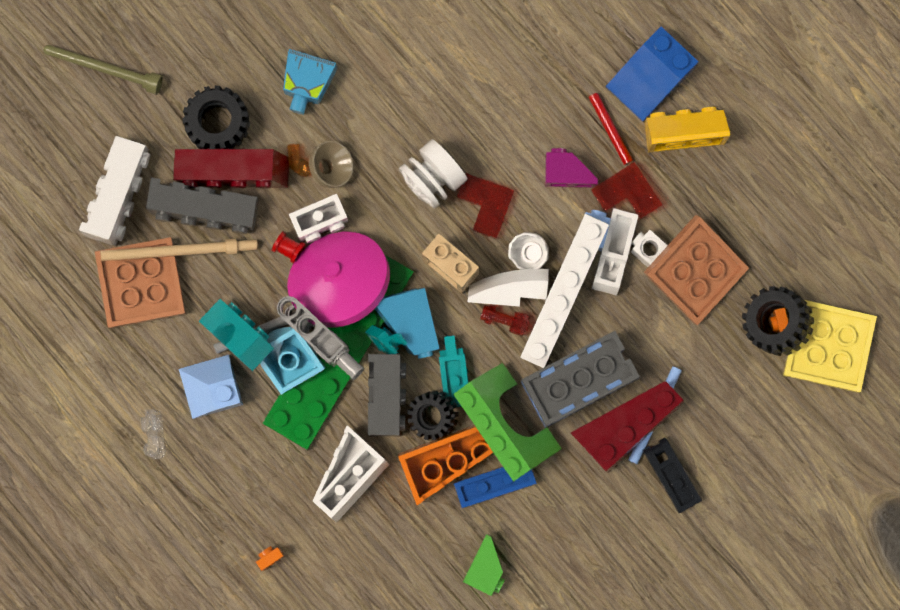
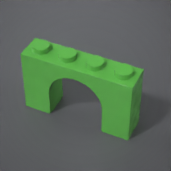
M501 363L470 381L454 393V396L514 482L562 448L548 428L543 429L532 437H525L516 433L506 423L500 411L499 400L503 394L516 386L517 383L504 364Z

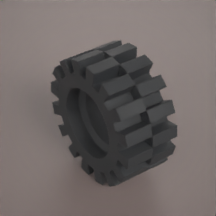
M434 390L414 398L415 401H412L409 405L412 408L408 410L407 414L412 415L411 418H408V423H414L411 429L412 431L418 430L417 436H424L425 440H436L454 430L453 426L458 423L455 418L459 416V412H454V408H457L456 403L451 405L450 402L453 400L451 396L445 397V392L438 393V391ZM428 406H435L440 412L441 420L437 425L430 424L426 418L425 411Z

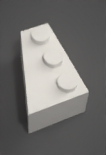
M346 426L343 438L334 452L333 460L328 471L325 472L313 499V502L335 522L340 520L390 465L349 426Z

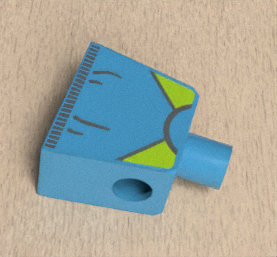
M289 49L283 91L284 94L293 97L290 111L304 115L308 102L320 104L337 71L335 62Z

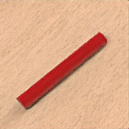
M598 93L589 96L588 98L624 165L629 164L633 159Z

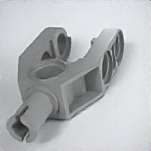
M286 296L278 302L277 312L280 317L313 347V350L329 365L333 367L338 365L352 380L361 375L364 367L348 354L350 351L348 345L332 330H329L296 298ZM288 302L296 304L297 309L293 315H291L292 311L295 310L293 305L287 307L285 315L283 313V307ZM306 320H313L315 325ZM315 327L314 331L309 333L310 329Z

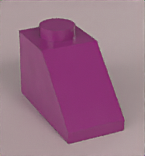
M553 148L551 152H546L545 187H597L598 179L573 153H567V149Z

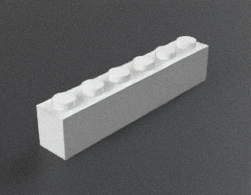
M584 215L520 358L542 368L545 367L609 224L590 215Z

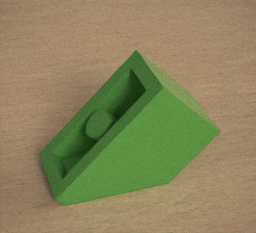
M486 535L463 582L492 596L493 592L499 593L505 579L501 578L503 571L492 538Z

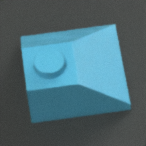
M292 327L279 328L267 334L270 336L267 342L274 349L265 357L260 365L280 394L285 393L325 369L324 364L310 344Z

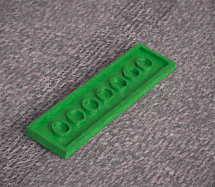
M385 255L389 263L390 280L384 296L403 292L414 271ZM374 309L355 323L342 327L327 328L332 330L348 345L350 349L348 354L360 364L372 344L371 339L365 332L372 325L381 329L384 321ZM318 353L316 354L324 364L325 369L285 393L280 394L262 423L306 450L311 446L351 379L338 365L334 367L329 365Z

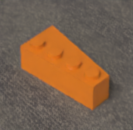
M472 425L398 454L416 505H419L472 466L491 455L493 451L476 426Z

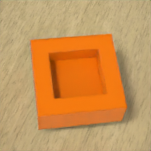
M785 307L774 310L773 317H770L773 332H782L788 324Z
M270 546L258 554L260 559L256 561V564L261 571H264L285 557L279 547L273 549Z

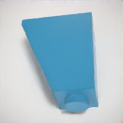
M416 288L383 297L375 311L393 334L400 333L404 337L407 344L403 346L411 355H417L418 359L432 356L433 351L439 349V344L425 288Z

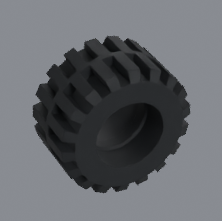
M217 85L212 89L209 86L204 87L202 92L196 91L194 93L195 97L188 99V106L184 107V118H182L185 131L193 144L199 149H233L236 145L239 147L242 144L241 140L243 137L246 138L248 135L247 129L250 128L249 113L237 93L234 94L227 87L222 89L221 86ZM223 107L231 114V122L228 128L216 134L206 132L202 127L204 114L211 108Z
M770 286L769 291L763 288L759 290V296L753 294L750 297L753 300L752 303H746L744 307L748 310L747 313H742V319L746 321L742 326L743 330L748 332L745 334L747 338L758 348L776 356H781L782 353L790 355L792 354V349L799 351L801 349L800 344L802 342L806 344L809 341L806 338L807 334L812 335L813 329L809 327L810 324H814V318L810 316L813 312L806 305L807 302L793 291L781 286L780 288ZM787 308L789 322L786 328L778 334L770 335L767 330L769 316L776 309Z

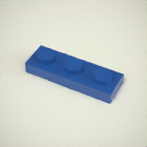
M504 467L456 482L454 486L461 507L465 508L537 483L532 470L513 482Z

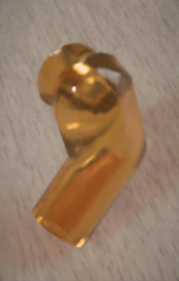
M300 144L287 145L290 169L301 177L312 176L309 162L301 158Z

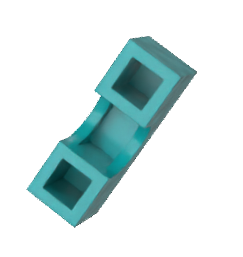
M219 299L199 322L253 371L274 349L267 342L270 336L259 326L254 330L253 328L256 324L246 314L240 317L243 312L232 302L227 305Z

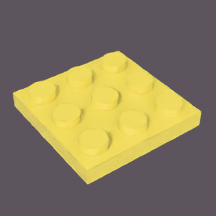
M805 300L807 302L806 305L813 312L810 316L814 318V324L809 326L813 329L812 335L807 334L806 338L809 341L806 344L802 342L799 351L792 349V354L787 355L783 376L860 393L877 316Z

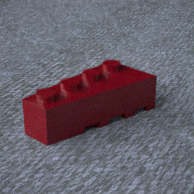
M175 149L173 180L184 183V185L190 186V188L198 187V185H206L208 188H222V186H231L232 188H288L290 158L274 149Z
M664 381L572 431L571 434L608 473L684 403V400Z

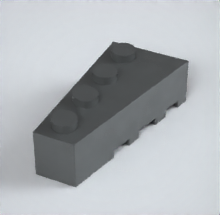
M151 177L146 209L152 216H156L155 220L162 222H171L172 218L181 220V224L196 226V223L199 222L206 223V227L210 229L222 230V226L232 227V232L247 234L248 230L254 231L259 200L255 196L221 191V194H217L216 190L201 186L195 187V190H190V186L174 181L169 186L161 185L160 179Z

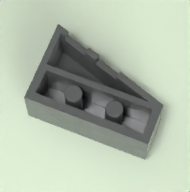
M368 354V436L400 437V431H405V415H400L401 405H406V389H401V379H406V363H401L400 354Z

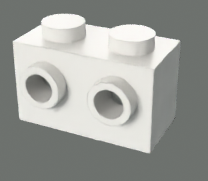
M337 194L289 214L300 241L306 240L307 243L321 238L320 234L330 230L331 233L343 229L345 227L344 223L348 222Z

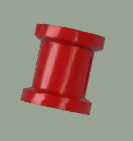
M282 231L271 251L281 253L294 264L296 258L303 251L305 244L303 242L297 243L287 237L286 232Z

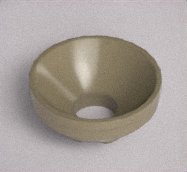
M325 141L316 146L311 152L309 168L312 177L320 185L327 188H336L350 180L353 173V160L350 152L341 143ZM321 160L328 163V174L320 171L319 163Z

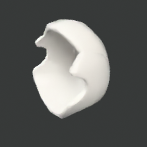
M524 232L515 236L510 242L508 256L520 270L540 269L548 260L549 247L542 236L537 233Z

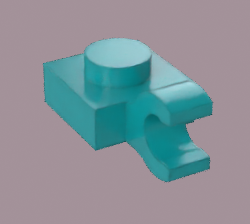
M372 325L365 332L378 350L386 354H397L399 349L397 346L407 344V341L400 333L393 335L386 328L380 329Z

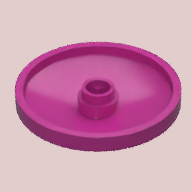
M355 232L329 234L311 243L296 258L288 276V295L296 298L326 327L333 328L350 325L367 316L383 299L390 280L389 263L379 245L363 234ZM291 302L295 309H297L296 304ZM306 320L315 325L313 320Z

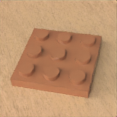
M695 215L643 273L693 324L698 325L749 267L700 216Z
M169 237L105 250L173 246V240ZM95 251L109 329L186 314L176 256L101 261L100 251Z

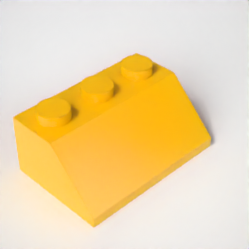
M717 107L702 108L701 112L691 113L690 109L676 111V115L666 116L665 112L652 113L644 122L648 153L725 145L730 137V130L724 110H717Z

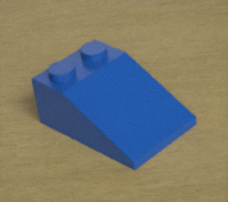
M661 26L606 85V88L643 122L696 68L699 61Z

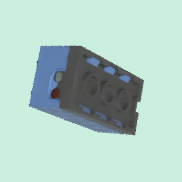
M616 331L521 380V384L544 428L640 378L631 359L625 361L621 353L625 348Z

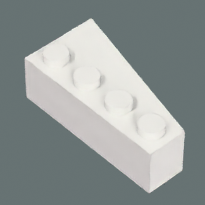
M118 136L115 137L104 165V170L107 171L106 176L101 175L96 185V195L98 197L96 200L90 201L87 208L88 222H82L79 231L86 237L116 246L118 241H122L126 227L123 226L126 216L130 217L134 207V202H131L134 192L138 193L141 187L142 178L139 177L142 168L147 167L150 160L149 149L146 145Z

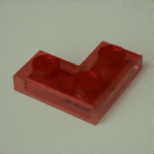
M635 162L591 189V193L604 212L627 199L641 220L663 205Z
M466 173L465 175L468 180L461 185L457 199L481 207L473 231L497 240L514 190Z

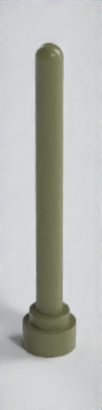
M46 45L43 49L46 55L141 84L142 88L146 89V92L155 95L159 93L162 86L163 75L154 72L143 75L51 45Z

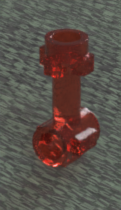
M492 304L490 306L484 305L480 320L485 321L484 323L491 325L492 321L510 326L509 332L519 336H524L530 324V316L515 312L513 317L496 311V306Z

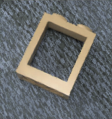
M440 234L422 252V261L461 294L479 275V267Z

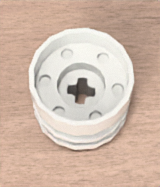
M431 139L419 150L424 162L421 164L411 157L409 163L414 168V171L405 164L399 168V171L413 193L420 200L428 203L435 209L440 205L434 196L435 193L441 199L446 200L447 195L442 187L447 185L450 189L456 191L468 178L454 159L435 140Z

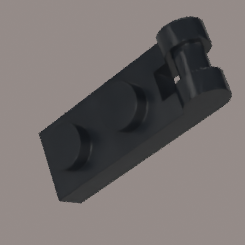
M664 437L658 441L659 444L652 448L650 446L644 448L643 453L679 514L702 500L668 440ZM665 453L668 460L660 464L656 457Z

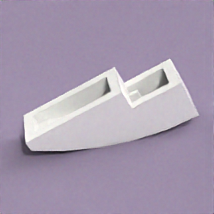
M613 208L592 289L617 296L638 219L637 214Z
M549 269L513 270L484 278L469 285L468 302L520 307V297L547 299Z

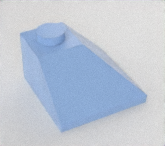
M229 355L179 369L192 419L243 405Z

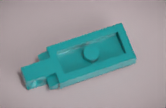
M455 335L444 337L446 350L439 351V363L443 392L446 393L445 397L451 396L453 398L450 402L451 405L456 403L458 408L462 406L454 396V393L468 384V376L463 348L456 349Z

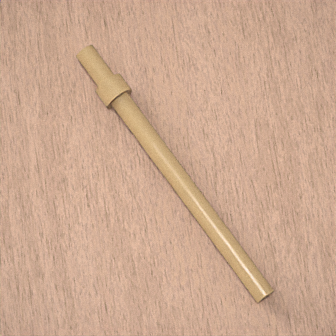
M235 238L215 243L100 251L101 261L226 252V255L237 254V251L257 250V240L236 241Z

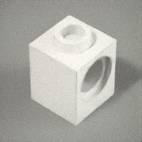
M649 230L646 234L640 232L631 242L634 245L631 253L649 267L668 245ZM646 243L653 244L656 247V254L653 256L646 255L643 251V245Z

